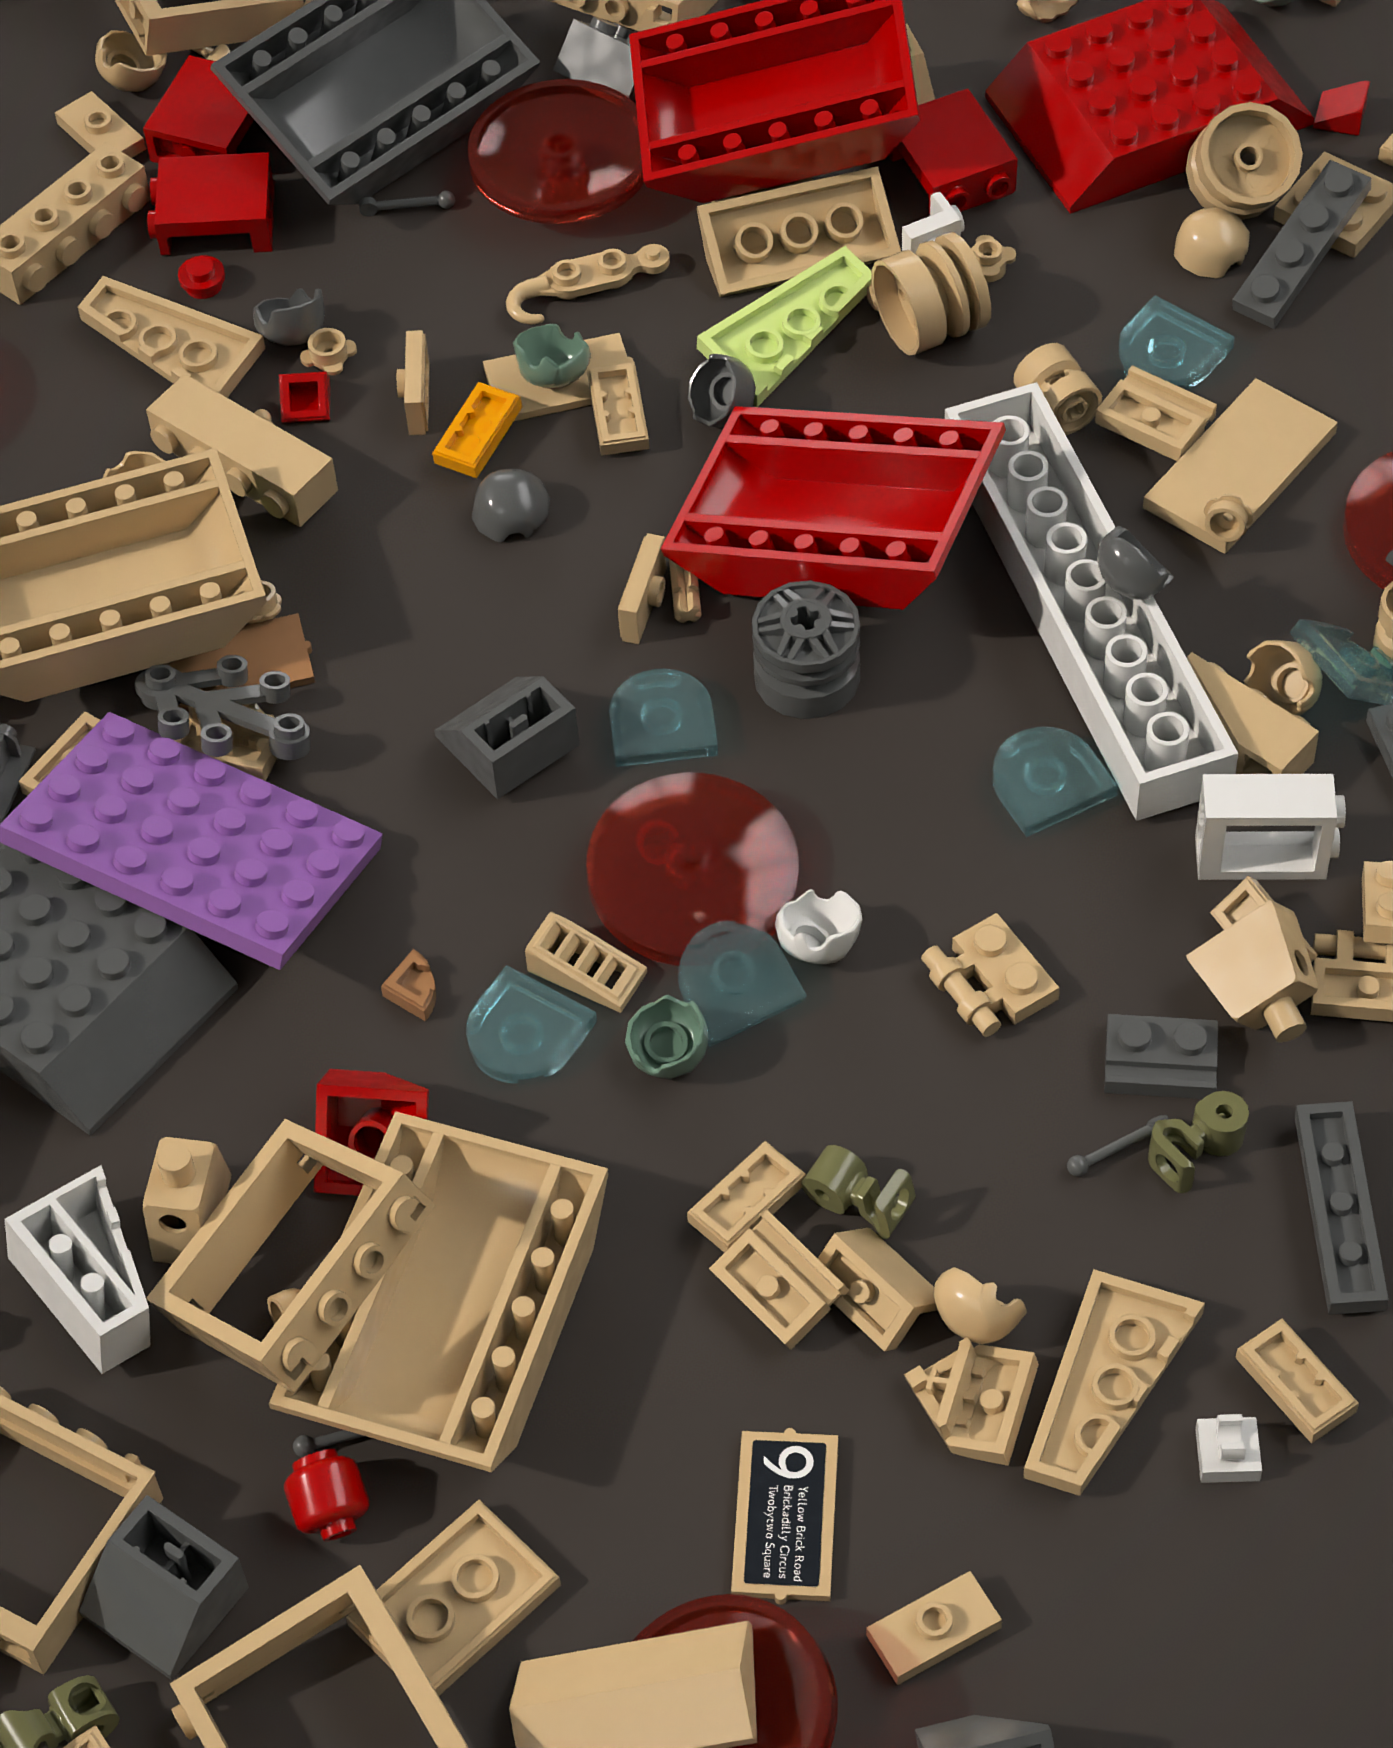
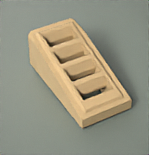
M553 912L547 915L525 950L528 972L619 1013L623 1011L647 974V967L574 922ZM574 953L580 954L574 966L568 963ZM598 962L601 966L593 978L588 976L587 973L593 964ZM614 970L622 974L611 990L605 984Z

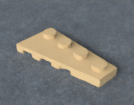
M102 276L78 306L80 318L83 322L173 384L186 374L226 398L229 397L266 349L264 338L261 334Z
M1093 1269L1028 1455L1023 1478L1081 1496L1203 1315L1205 1303Z

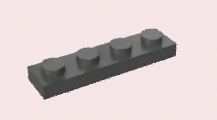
M1329 160L1232 299L1233 310L1275 329L1371 190V177L1333 160Z
M1353 1101L1296 1105L1294 1117L1328 1314L1386 1311L1389 1298Z

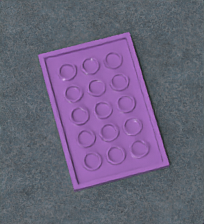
M108 712L0 824V843L278 970L283 968L381 848L383 833L170 738H163L160 734L111 712Z

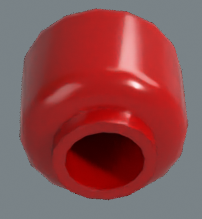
M337 1449L321 1450L295 1461L292 1464L294 1472L285 1480L284 1491L298 1530L305 1534L321 1533L323 1542L338 1540L357 1531L354 1521L367 1512L370 1501L356 1461L348 1456H339Z

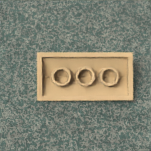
M878 166L697 206L706 261L720 297L785 283L844 246L865 265L875 263L878 260L901 252Z
M749 1621L521 1661L509 1706L516 1748H729L757 1743L752 1624Z

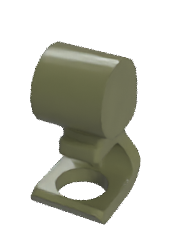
M1216 1091L1207 1095L1196 1104L1191 1127L1180 1119L1157 1120L1151 1135L1148 1153L1149 1165L1177 1193L1190 1191L1195 1174L1194 1164L1173 1144L1181 1146L1194 1160L1202 1155L1203 1150L1215 1156H1229L1237 1152L1243 1145L1249 1117L1248 1105L1243 1098L1233 1092ZM1165 1157L1174 1165L1177 1173L1169 1166Z
M828 1145L822 1151L801 1182V1187L806 1195L816 1204L837 1214H844L849 1206H857L860 1215L875 1228L878 1236L882 1239H888L916 1199L912 1179L907 1171L903 1169L896 1170L884 1189L880 1191L878 1180L868 1176L864 1162L850 1150L837 1145Z
M90 1675L81 1676L64 1683L49 1693V1711L45 1714L40 1709L29 1711L9 1710L0 1714V1747L37 1748L41 1742H44L47 1748H56L58 1743L64 1740L71 1742L94 1725L97 1726L102 1736L106 1738L115 1730L119 1724L120 1717L97 1679Z

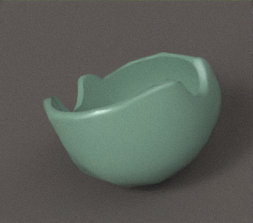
M557 324L532 327L520 333L513 342L521 375L527 382L542 388H562L579 380L586 371L591 359L589 346L583 340L580 332H575L574 338L569 339L562 333Z
M665 995L655 1002L642 1006L630 1019L627 1026L625 1045L638 1069L650 1076L672 1079L691 1073L703 1060L709 1040V1032L705 1018L694 1001L689 1003L676 999L673 996Z

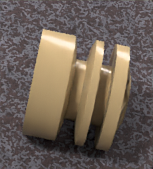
M955 232L938 236L935 241H926L919 244L916 254L910 250H904L878 260L873 265L871 284L879 314L890 337L899 349L907 355H916L943 344L946 333L951 337H960L965 335L968 330H977L985 327L991 318V300L982 268L972 249Z

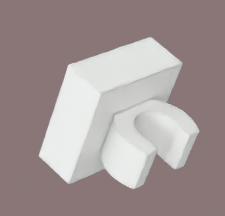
M1242 1414L1217 1415V1418L1197 1419L1195 1430L1201 1483L1260 1481L1262 1465L1256 1417H1242Z

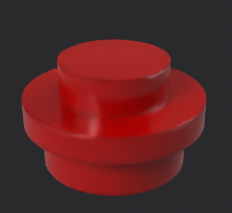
M207 255L195 256L186 260L180 266L178 279L181 287L191 297L207 299L215 296L221 290L225 280V270L222 262L215 257Z

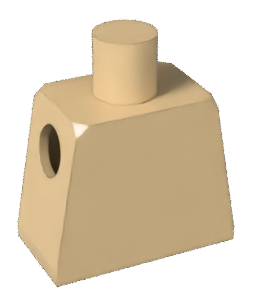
M1269 900L1186 955L1190 964L1236 1022L1254 1030L1263 1028L1268 1024L1277 1042H1287L1295 1039L1306 1030L1307 1026L1296 1006L1316 994L1319 985L1294 911Z
M164 1137L159 1141L143 1199V1213L154 1262L173 1264L226 1196L232 1175L216 1144L207 1141ZM178 1217L186 1223L185 1228L178 1229L181 1227Z

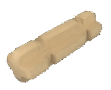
M669 560L675 619L681 623L688 620L695 622L702 615L698 578Z

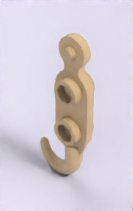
M648 244L634 254H626L618 249H607L592 255L571 260H561L538 277L518 283L507 296V312L514 320L523 324L533 325L542 323L544 321L542 314H530L522 310L521 304L523 301L538 296H557L564 300H571L582 295L620 288L629 282L636 273L659 274L665 271L670 264L669 251L662 245Z

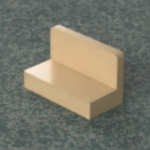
M870 1228L834 1233L818 1257L849 1289V1292L844 1297L840 1295L833 1304L884 1352L894 1350L899 1346L919 1314L938 1310L934 1299V1286Z

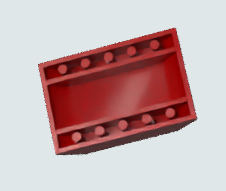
M762 0L629 34L643 179L647 188L707 203L884 160L920 121L903 0Z
M1144 0L1031 40L1022 47L985 90L987 101L1070 214L1186 172L1189 149L1198 135L1216 115L1232 105L1253 102L1271 106L1286 116L1296 131L1314 125L1313 115L1226 6L1216 0Z
M735 406L661 547L662 554L722 594L765 597L771 590L787 583L811 580L834 586L847 594L855 606L904 610L937 579L1005 434L1006 427L1004 422Z

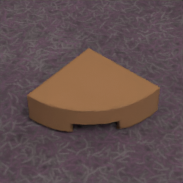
M413 949L382 984L381 990L383 997L426 1021L435 1006L436 985L428 961L418 951Z

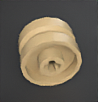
M1248 102L1228 107L1209 122L1189 149L1186 174L1190 190L1204 208H1222L1237 215L1241 220L1259 216L1272 207L1291 188L1300 173L1303 152L1299 135L1288 118L1271 106Z

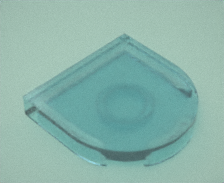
M1154 295L1122 330L1119 339V357L1126 375H1128V370L1133 365L1176 386L1186 385L1185 388H1190L1202 382L1230 353L1234 347L1235 337Z
M1308 619L1298 620L1290 634L1311 653L1313 660L1348 699L1381 705L1393 703V661L1382 650L1374 646L1368 652L1349 640L1354 632L1344 627Z
M653 669L632 676L616 690L610 704V722L616 767L718 756V742L712 701L707 689L693 676L673 669Z
M1035 727L1020 731L1002 744L994 759L993 785L995 792L1026 837L1117 796L1118 784L1089 745L1077 735L1060 728Z
M735 921L717 922L700 930L685 948L678 967V984L681 995L685 1002L690 1003V1001H694L701 1010L709 1032V1047L805 1001L807 997L777 942L763 930L759 931L748 925L735 923Z
M506 965L472 1008L466 1025L467 1042L476 1065L485 1074L496 1080L506 1083H518V1080L531 1079L544 1075L546 1078L564 1066L595 1026L597 1017L595 1011Z

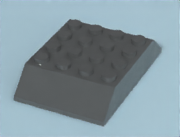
M313 0L211 64V71L328 205L359 204V201L364 197H371L498 113L539 67L540 61L486 0Z
M0 843V1071L91 1136L238 989V984L193 930Z

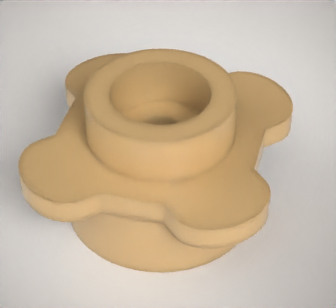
M990 235L977 237L976 244L971 248L982 268L986 282H994L1001 279L1006 273V264H1011L1016 260V251L1012 247H1003Z
M322 328L310 335L308 350H304L300 355L301 363L306 367H318L324 372L327 371L328 375H337L343 371V364L347 358L356 354L357 348L355 342L346 340L341 331L334 328Z

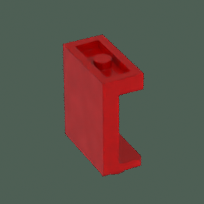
M189 55L143 127L151 162L158 163L159 158L237 154L236 149L254 119L211 71V64L216 61Z
M968 88L918 105L920 121L888 155L892 162L905 159L928 193L929 214L930 196L937 192H941L950 205H956L960 212L978 205L1001 199L1016 191L1018 158Z
M269 152L159 158L158 176L150 178V196L152 205H155V210L148 211L147 224L150 239L158 240L161 255H171L172 237L250 233L254 253L272 252L275 181Z

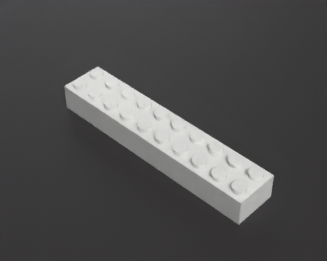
M1032 383L946 408L945 419L1004 422L1006 427L1005 434L972 504L1135 820L1138 821L1199 802L1203 774H1236L1238 752L1154 597L1147 600H1131L1112 590L1102 578L1097 560L1098 549L1102 539L1115 528V525L1038 383Z

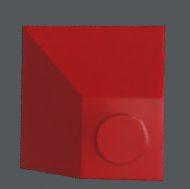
M329 1069L317 1083L315 1133L375 1159L395 1111L428 1120L429 1089L385 1072ZM324 1165L314 1176L315 1193L359 1196L364 1185Z

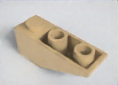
M1193 652L1187 656V660L1238 752L1236 774H1303L1314 763L1319 731L1313 728L1307 720L1301 716L1292 715L1276 705L1261 691L1247 687L1228 675L1219 665L1207 662Z

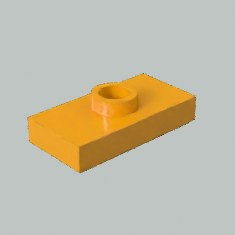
M478 382L432 452L434 463L478 478L523 407L521 396Z

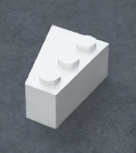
M101 1165L5 1218L8 1259L101 1374L150 1346L149 1306L131 1252L127 1249L120 1228V1219L116 1207H113Z

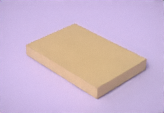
M478 1500L381 1585L377 1592L438 1696H440L561 1586L560 1577L481 1500ZM358 1609L346 1616L348 1626L391 1668Z

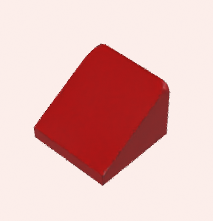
M1360 81L1323 91L1313 128L1359 136L1367 105L1370 81Z
M327 371L279 374L282 423L330 420V377Z

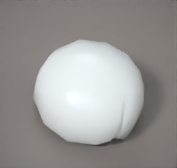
M810 889L796 901H790L783 905L777 914L775 927L780 945L789 955L804 962L824 965L836 963L846 956L858 937L863 918L860 905L846 892L840 890L830 899H822L815 894L814 890Z

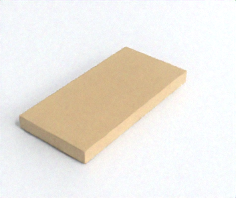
M1255 378L1144 496L1143 508L1226 554L1239 539L1232 542H1223L1213 538L1207 532L1205 527L1206 516L1204 514L1206 503L1212 498L1220 499L1223 494L1238 496L1244 505H1248L1251 508L1253 524L1336 434L1338 422ZM1224 513L1225 515H1227V516H1229V517H1233V516H1232L1231 514H1229V513Z

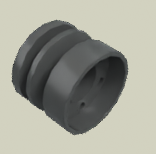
M811 580L790 582L771 590L757 604L752 618L756 691L765 704L782 715L799 719L825 717L842 709L855 696L860 682V621L858 609L847 594L825 583Z

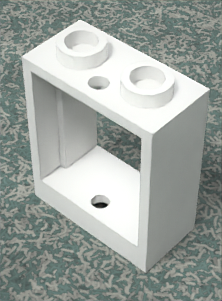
M1203 774L1195 834L1198 880H1244L1247 876L1256 880L1327 879L1330 858H1339V828H1344L1346 816L1344 795H1335L1334 775ZM1227 826H1315L1314 831L1226 832Z

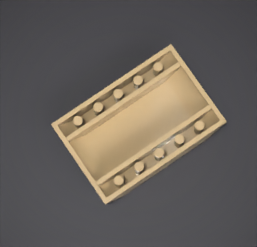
M216 448L0 506V695L29 702L144 670L154 665L165 664L223 648L267 602L266 594Z
M395 1111L374 1160L403 1172L436 1206L297 1391L293 1393L277 1384L269 1406L273 1410L492 1473L517 1447L591 1257L608 1179V1168ZM363 1185L342 1235L376 1192L375 1189ZM284 1368L283 1370L285 1373L291 1375L292 1373L286 1368Z

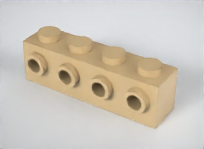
M104 142L0 225V292L17 304H23L36 292L42 290L47 283L68 266L74 264L79 257L100 240L110 235L115 228L131 215L141 210L151 200L145 167Z
M186 374L181 376L146 409L151 428V438L160 450L167 454L174 453L179 457L216 448L230 490L238 496L244 497L246 495L263 505L276 518L283 517L301 527L338 491L333 459Z

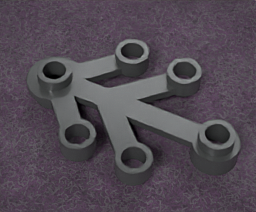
M227 655L217 661V668L182 673L169 665L159 664L141 672L135 680L136 693L141 698L142 703L150 709L158 710V732L163 738L178 740L186 737L190 731L189 714L185 709L178 707V705L183 703L195 708L201 728V749L206 755L220 757L227 755L233 749L232 730L229 726L222 724L221 719L268 736L270 752L279 759L296 760L306 756L311 749L310 727L301 716L287 713L274 718L243 706L261 702L277 704L288 700L291 695L290 677L284 672H266L260 677L259 684L239 687L248 680L247 660L238 655ZM218 685L235 687L213 691H203L200 689Z

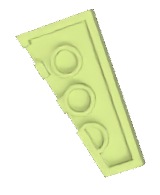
M844 246L698 335L697 349L707 359H709L711 354H723L737 358L744 363L754 377L756 391L753 405L758 407L867 295V287L871 284V270Z

